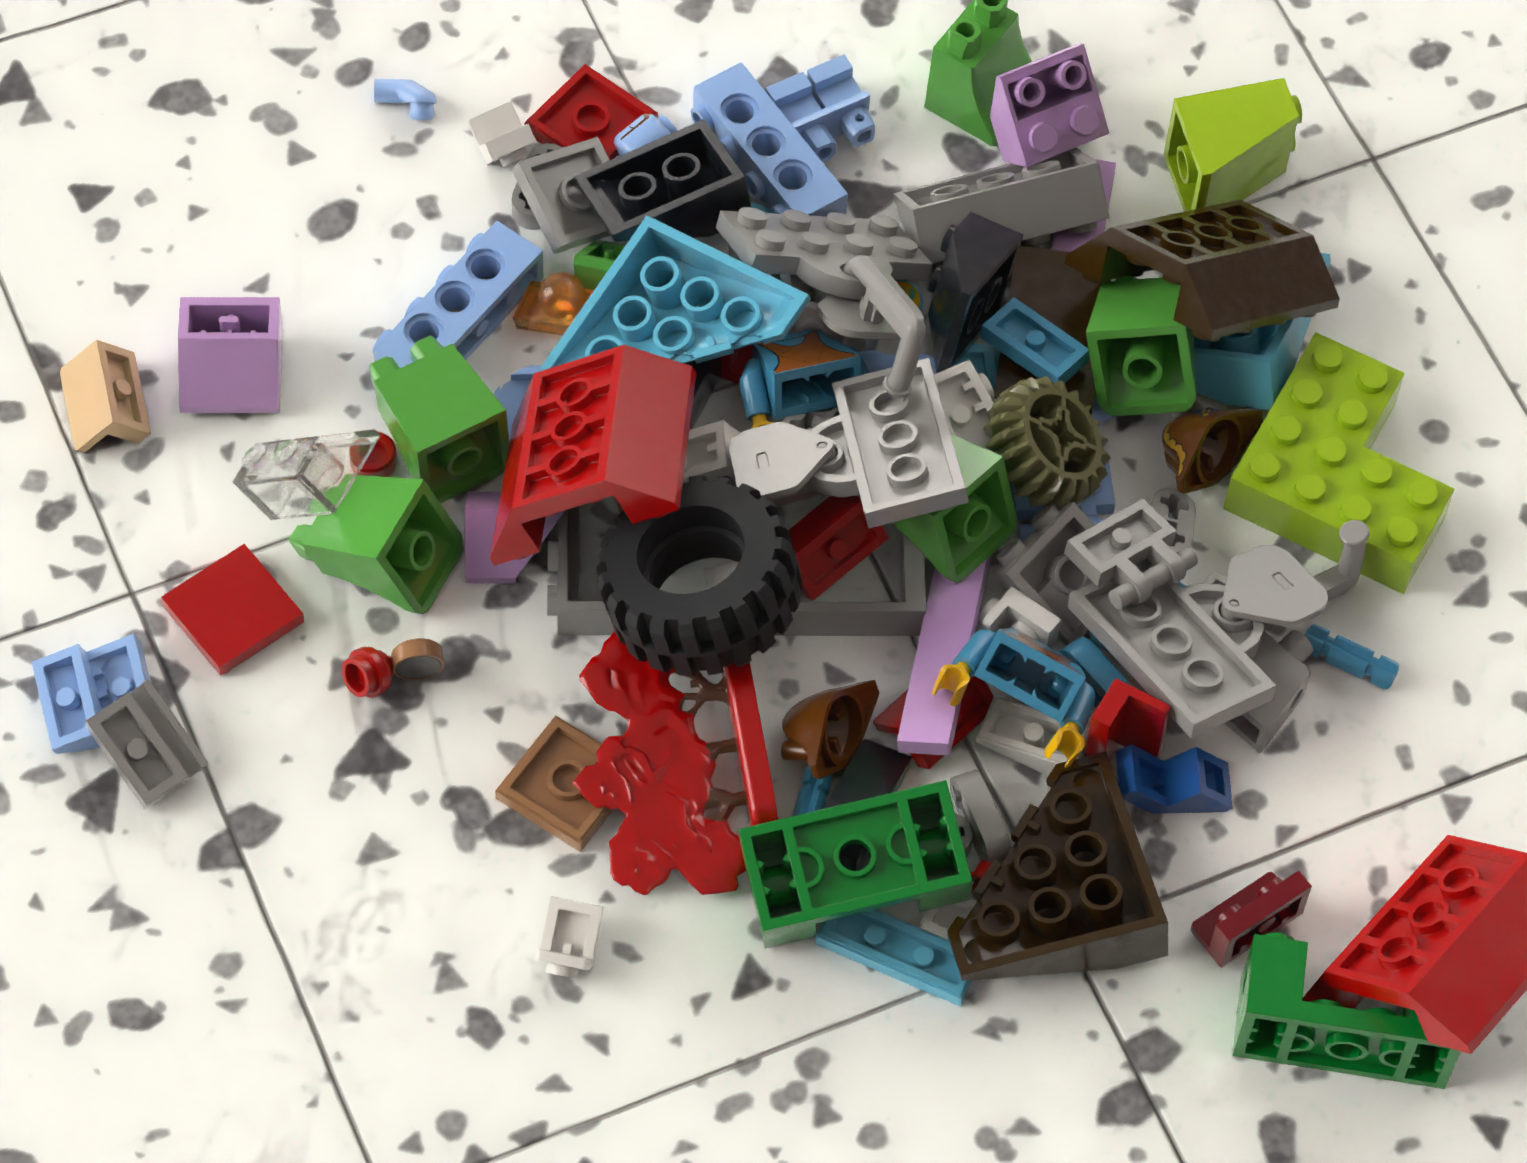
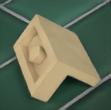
M96 339L61 368L60 377L75 450L85 453L108 434L137 444L151 435L135 352Z

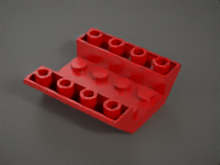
M621 345L534 373L512 424L490 553V560L493 565H499L515 559L521 560L532 554L539 553L546 517H551L558 512L587 503H597L613 495L632 524L651 518H660L680 510L696 372L693 367L634 347Z
M1447 835L1323 972L1305 994L1302 1001L1312 1002L1318 999H1328L1340 1003L1342 1007L1355 1009L1364 997L1412 1009L1417 1014L1428 1043L1472 1054L1527 990V853Z

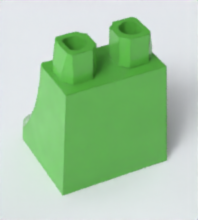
M973 0L934 45L924 108L990 146H998L990 119L996 76L1032 62L1021 36L1019 15L1007 7L1008 0Z
M1131 276L1116 278L1108 284H1101L1086 330L1097 402L1106 414L1111 416L1185 412L1192 408L1197 397L1195 336L1192 335L1190 328L1173 320L1181 285L1170 283L1164 280L1163 277L1138 279Z
M430 335L415 342L410 348L412 363L400 368L393 357L385 356L371 363L369 369L376 393L378 410L403 457L411 478L424 479L438 501L443 503L499 476L505 471L509 433L506 409L453 344L443 347Z
M951 434L969 503L900 520L891 524L922 551L940 574L958 583L964 580L1011 538L1015 531L1017 516L1003 456Z
M343 474L335 487L321 486L313 499V509L318 516L312 525H297L289 538L290 544L301 558L314 561L323 574L363 587L406 611L418 614L428 612L462 555L464 545L462 533L424 479Z

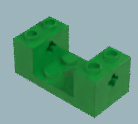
M946 780L738 829L743 860L765 949L816 937V923L916 900L919 912L971 900L972 878ZM849 845H861L870 853V862L864 869L851 871L841 864L839 856L842 850Z
M1284 933L1254 934L1240 980L1232 1056L1440 1089L1446 1088L1461 1051L1428 1043L1415 1010L1398 1006V1014L1396 1015L1393 1011L1385 1008H1370L1367 1010L1342 1007L1340 1003L1328 999H1318L1312 1002L1302 1001L1308 942L1294 940L1293 937Z

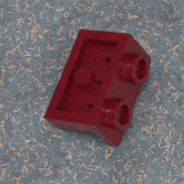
M1299 870L1285 880L1277 877L1273 872H1268L1193 921L1190 930L1222 968L1250 949L1254 934L1266 935L1268 933H1275L1302 915L1312 885Z

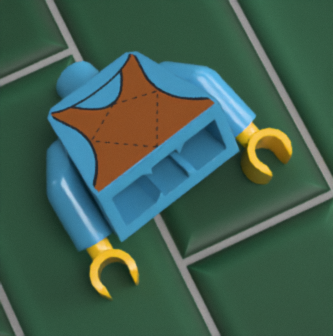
M810 329L786 334L784 339L764 344L763 341L755 343L752 346L753 358L746 362L740 378V391L746 419L753 422L752 428L771 424L772 422L767 421V418L770 416L777 420L788 416L837 407L832 383L870 372L861 353L857 349L843 345L819 330Z
M1014 628L999 629L997 632L983 629L974 633L955 657L953 663L941 667L932 689V695L935 696L940 689L950 690L954 693L950 705L957 706L962 700L970 678L973 676L980 678L1060 722V728L1044 749V754L1049 759L1056 749L1061 751L1067 758L1065 768H1069L1085 746L1082 734L1085 731L1095 702L1094 689L1084 681L1086 676L1079 664Z

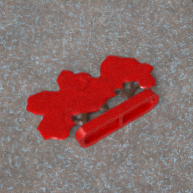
M613 631L612 635L604 641L601 653L590 659L580 673L579 678L598 705L608 711L616 712L627 720L628 729L624 735L608 736L596 752L597 762L595 765L586 766L572 782L581 795L594 807L619 809L626 814V818L619 827L617 834L609 841L610 874L613 880L621 886L629 885L635 892L642 895H649L654 888L664 884L668 880L671 870L675 869L680 871L685 879L701 895L736 891L739 886L737 877L744 873L746 868L739 836L731 831L727 819L736 806L746 805L750 826L778 820L775 794L751 665L748 663L738 668L735 663L723 667V678L717 684L709 682L700 671H696V677H685L693 679L689 681L690 688L698 687L699 692L683 693L671 686L669 682L670 675L673 673L677 674L676 669L671 668L669 673L651 668L648 660L646 662L637 660L628 652L627 646L619 641L615 631ZM685 700H695L696 703L693 708L688 711L682 710ZM706 701H720L728 705L733 738L710 743L699 738L695 730L694 718L698 709ZM736 752L743 791L732 793L713 787L711 778L716 767L715 760L719 754ZM719 807V815L715 818L707 819L703 816L706 809Z

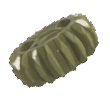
M1047 376L1039 379H1034L1033 377L1027 380L1023 379L1001 392L1000 397L994 400L995 403L992 408L987 411L989 422L983 429L991 439L985 447L1003 456L1008 481L1015 486L1016 497L1028 496L1032 507L1039 505L1045 507L1053 503L1060 509L1071 502L1077 505L1092 496L1095 490L1100 487L1102 479L1108 475L1105 464L1111 458L1103 447L1109 440L1099 433L1098 427L1102 422L1094 420L1089 413L1091 405H1083L1079 401L1078 390L1067 392L1062 380L1052 383Z

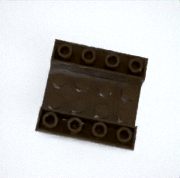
M1240 199L1111 227L1066 254L1064 264L1081 272L1085 280L1096 284H1108L1112 279L1125 276L1139 277L1144 272L1151 270L1159 271L1163 274L1164 280L1181 285L1173 320L1190 328L1192 335L1206 341H1218L1222 336L1238 332L1250 333L1254 328L1270 324L1282 325L1286 320L1298 317H1314L1316 313L1338 308L1340 301L1314 235Z

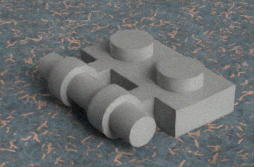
M1144 499L1137 501L1067 540L1064 552L1096 586H1100L1112 578L1120 584V586L1111 590L1108 595L1111 604L1116 609H1121L1130 603L1138 605L1152 596V590L1163 584L1170 586L1185 578L1187 570L1198 564L1197 556L1192 549L1185 548L1176 553L1169 547L1174 542L1177 530ZM1148 559L1154 566L1142 573L1135 565Z

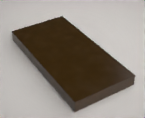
M1020 246L1013 266L1008 302L1015 297L1088 348L1086 330L1101 284L1085 280L1081 272L1064 264L1066 254L1070 252ZM1000 351L994 400L1000 397L1001 392L1019 381L1027 380L1030 377L1034 379L1038 377ZM1089 354L1088 363L1064 384L1067 392L1078 390L1079 401L1083 405H1091L1089 413L1092 416L1095 384Z

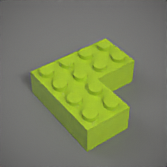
M1315 332L1231 476L1223 509L1338 564L1343 547L1339 537L1341 526L1351 520L1362 521L1368 526L1370 535L1366 541L1360 574L1404 594L1445 520L1455 488L1371 450L1372 445L1396 404L1405 373Z

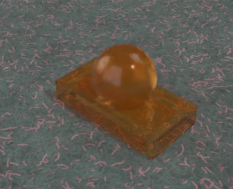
M567 272L550 274L543 282L530 281L512 317L516 328L563 335L594 290L585 289L584 285L575 275Z

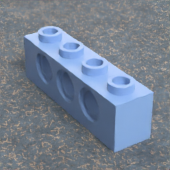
M742 62L694 86L693 108L690 110L693 122L696 123L705 119L744 174L748 193L753 199H760L770 213L783 214L786 210H798L811 216H827L831 212L847 213L848 193Z
M496 221L484 234L478 233L471 240L466 253L454 266L450 264L441 271L435 286L423 298L417 297L409 305L404 318L393 330L387 329L379 336L373 348L374 362L385 356L393 357L398 366L402 368L413 362L410 348L415 342L430 335L443 347L453 344L465 360H467L544 278L543 250L499 221ZM490 277V278H492V279L483 280V279H480V278ZM454 309L462 310L459 312H450V310Z

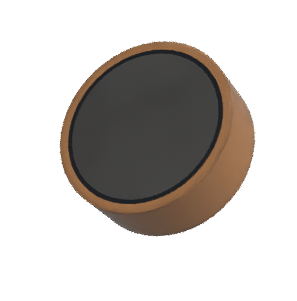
M416 638L404 641L397 645L391 653L393 672L401 679L421 680L431 678L439 674L444 668L442 646L431 639Z

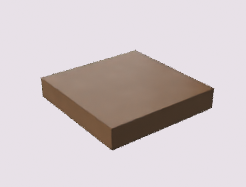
M555 715L495 790L496 799L581 852L614 810L607 807H594L572 784L586 766L595 765L597 762L596 752L602 743Z

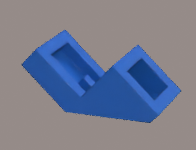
M1132 744L1115 751L1118 785L1123 799L1152 814L1227 812L1233 809L1228 762L1198 747L1189 749L1166 760H1162Z

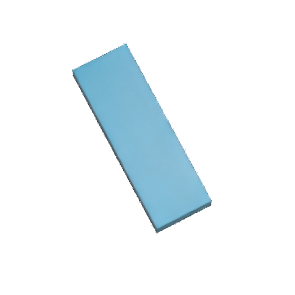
M876 909L824 921L816 935V945L958 1006H961L973 981L961 980L949 940Z

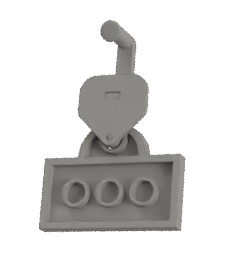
M743 207L739 211L720 210L716 229L743 263L764 273L797 275L806 284L822 292L829 293L828 296L818 303L816 308L817 315L829 329L851 338L900 340L892 371L885 376L883 387L890 395L903 398L910 395L912 390L911 381L926 335V326L921 310L895 280L928 281L932 263L895 219L885 215H873L871 219L852 218L839 212H831L827 216H811L798 210H786L783 214L765 213L751 207Z
M929 358L918 360L911 381L912 390L907 397L899 398L892 396L883 387V380L885 376L891 373L893 367L833 382L832 386L840 415L821 422L811 431L785 422H775L748 429L738 434L729 446L736 486L738 488L742 483L759 490L761 497L769 498L777 507L809 499L817 493L835 497L860 495L868 529L969 503ZM685 462L684 474L686 473V471H687V469H688V464H687V462Z
M1351 520L1344 523L1339 531V537L1343 543L1339 564L1314 576L1287 550L1274 545H1260L1230 560L1225 586L1221 584L1199 583L1182 588L1178 583L1170 586L1163 584L1152 590V596L1138 605L1130 603L1121 609H1116L1111 604L1108 595L1111 590L1120 586V584L1112 578L1100 586L1091 583L1071 592L1068 608L1151 696L1171 707L1169 716L1192 739L1274 700L1277 685L1252 660L1262 643L1264 631L1277 625L1294 627L1320 615L1325 610L1328 601L1343 595L1354 587L1359 580L1366 541L1370 535L1369 528L1364 522L1359 520ZM1145 559L1135 566L1143 573L1154 565L1148 559Z

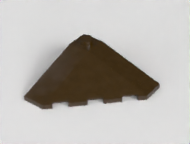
M1107 752L1075 759L1069 768H1065L1066 762L1055 765L1046 779L1047 785L1050 787L1049 792L1039 807L1032 804L1028 806L1011 832V840L1015 844L1002 863L994 859L974 889V896L978 898V901L966 919L957 916L949 927L947 937L962 981L1118 969L1168 956V920Z

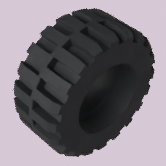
M690 476L689 482L683 483L680 510L660 518H651L632 524L625 511L622 510L614 519L616 528L609 527L600 543L602 550L596 558V572L599 577L597 583L614 631L619 641L627 646L628 652L642 662L648 660L651 668L669 673L670 669L674 668L678 675L696 677V671H707L708 675L724 673L723 667L736 663L739 668L752 661L751 655L757 651L764 654L776 643L774 637L776 633L783 635L793 621L791 612H795L800 604L802 596L800 591V585L802 584L801 570L785 519L780 516L778 507L769 498L761 497L759 490L744 483L738 488L733 479L717 476L715 481H707L705 476ZM707 558H724L739 562L735 570L726 579L707 590L690 594H676L660 590L669 576L691 562Z

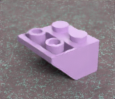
M1078 43L996 76L990 119L1004 162L1029 167L1110 134L1084 43Z
M180 297L178 323L180 413H280L284 333L280 297Z

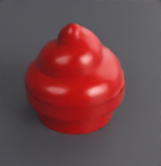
M363 646L352 651L349 658L343 662L342 677L346 687L353 695L374 698L383 694L390 687L392 675L394 674L392 657L383 651Z

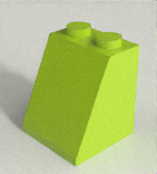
M1285 78L1174 98L1163 155L1184 211L1239 199L1243 201L1286 172L1290 152L1295 151V131L1297 124L1302 122V108L1299 98L1296 95L1291 96Z

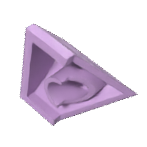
M467 492L465 503L466 583H516L517 576L533 556L532 554L521 560L515 559L495 566L491 562L490 553L501 492ZM566 510L545 518L542 542Z

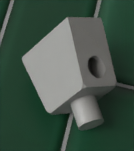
M1297 630L1290 631L1280 642L1274 640L1264 631L1262 643L1252 660L1277 685L1274 700L1224 723L1258 753L1265 750L1302 700L1307 689L1311 672L1302 662L1313 653V647L1308 638Z

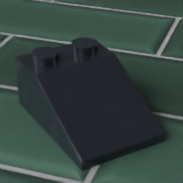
M705 119L574 176L576 185L614 242L629 241L646 215L692 238L711 237L719 233L716 225L720 210L739 211L740 208L751 207L744 174Z
M970 212L958 226L952 224L948 228L940 247V251L946 253L943 265H939L936 268L928 286V292L933 293L928 316L936 374L955 366L981 336L982 325L1000 310L1023 238V234L973 212Z

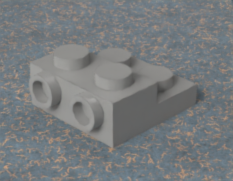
M1074 502L1068 503L1060 509L1053 503L1043 507L1030 522L1035 530L1023 542L1016 538L999 552L996 559L1001 565L993 573L1007 590L1011 586L1059 617L1061 623L1058 638L1066 646L1077 638L1084 636L1088 631V628L1068 608L1069 595L1071 592L1093 583L1064 554L1067 540L1095 525Z

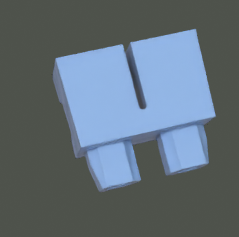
M845 54L808 69L807 77L804 72L772 84L765 89V92L822 162L831 159L836 154L837 143L834 138L845 134L852 146L859 147L871 142L875 135V124L869 113L870 94L867 91L862 92L852 76L853 67Z

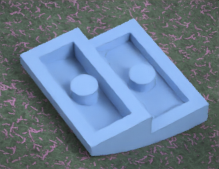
M134 633L87 652L80 644H76L32 662L52 751L56 754L99 748L100 746L85 727V721L126 693L139 687L147 679L151 682L142 643Z

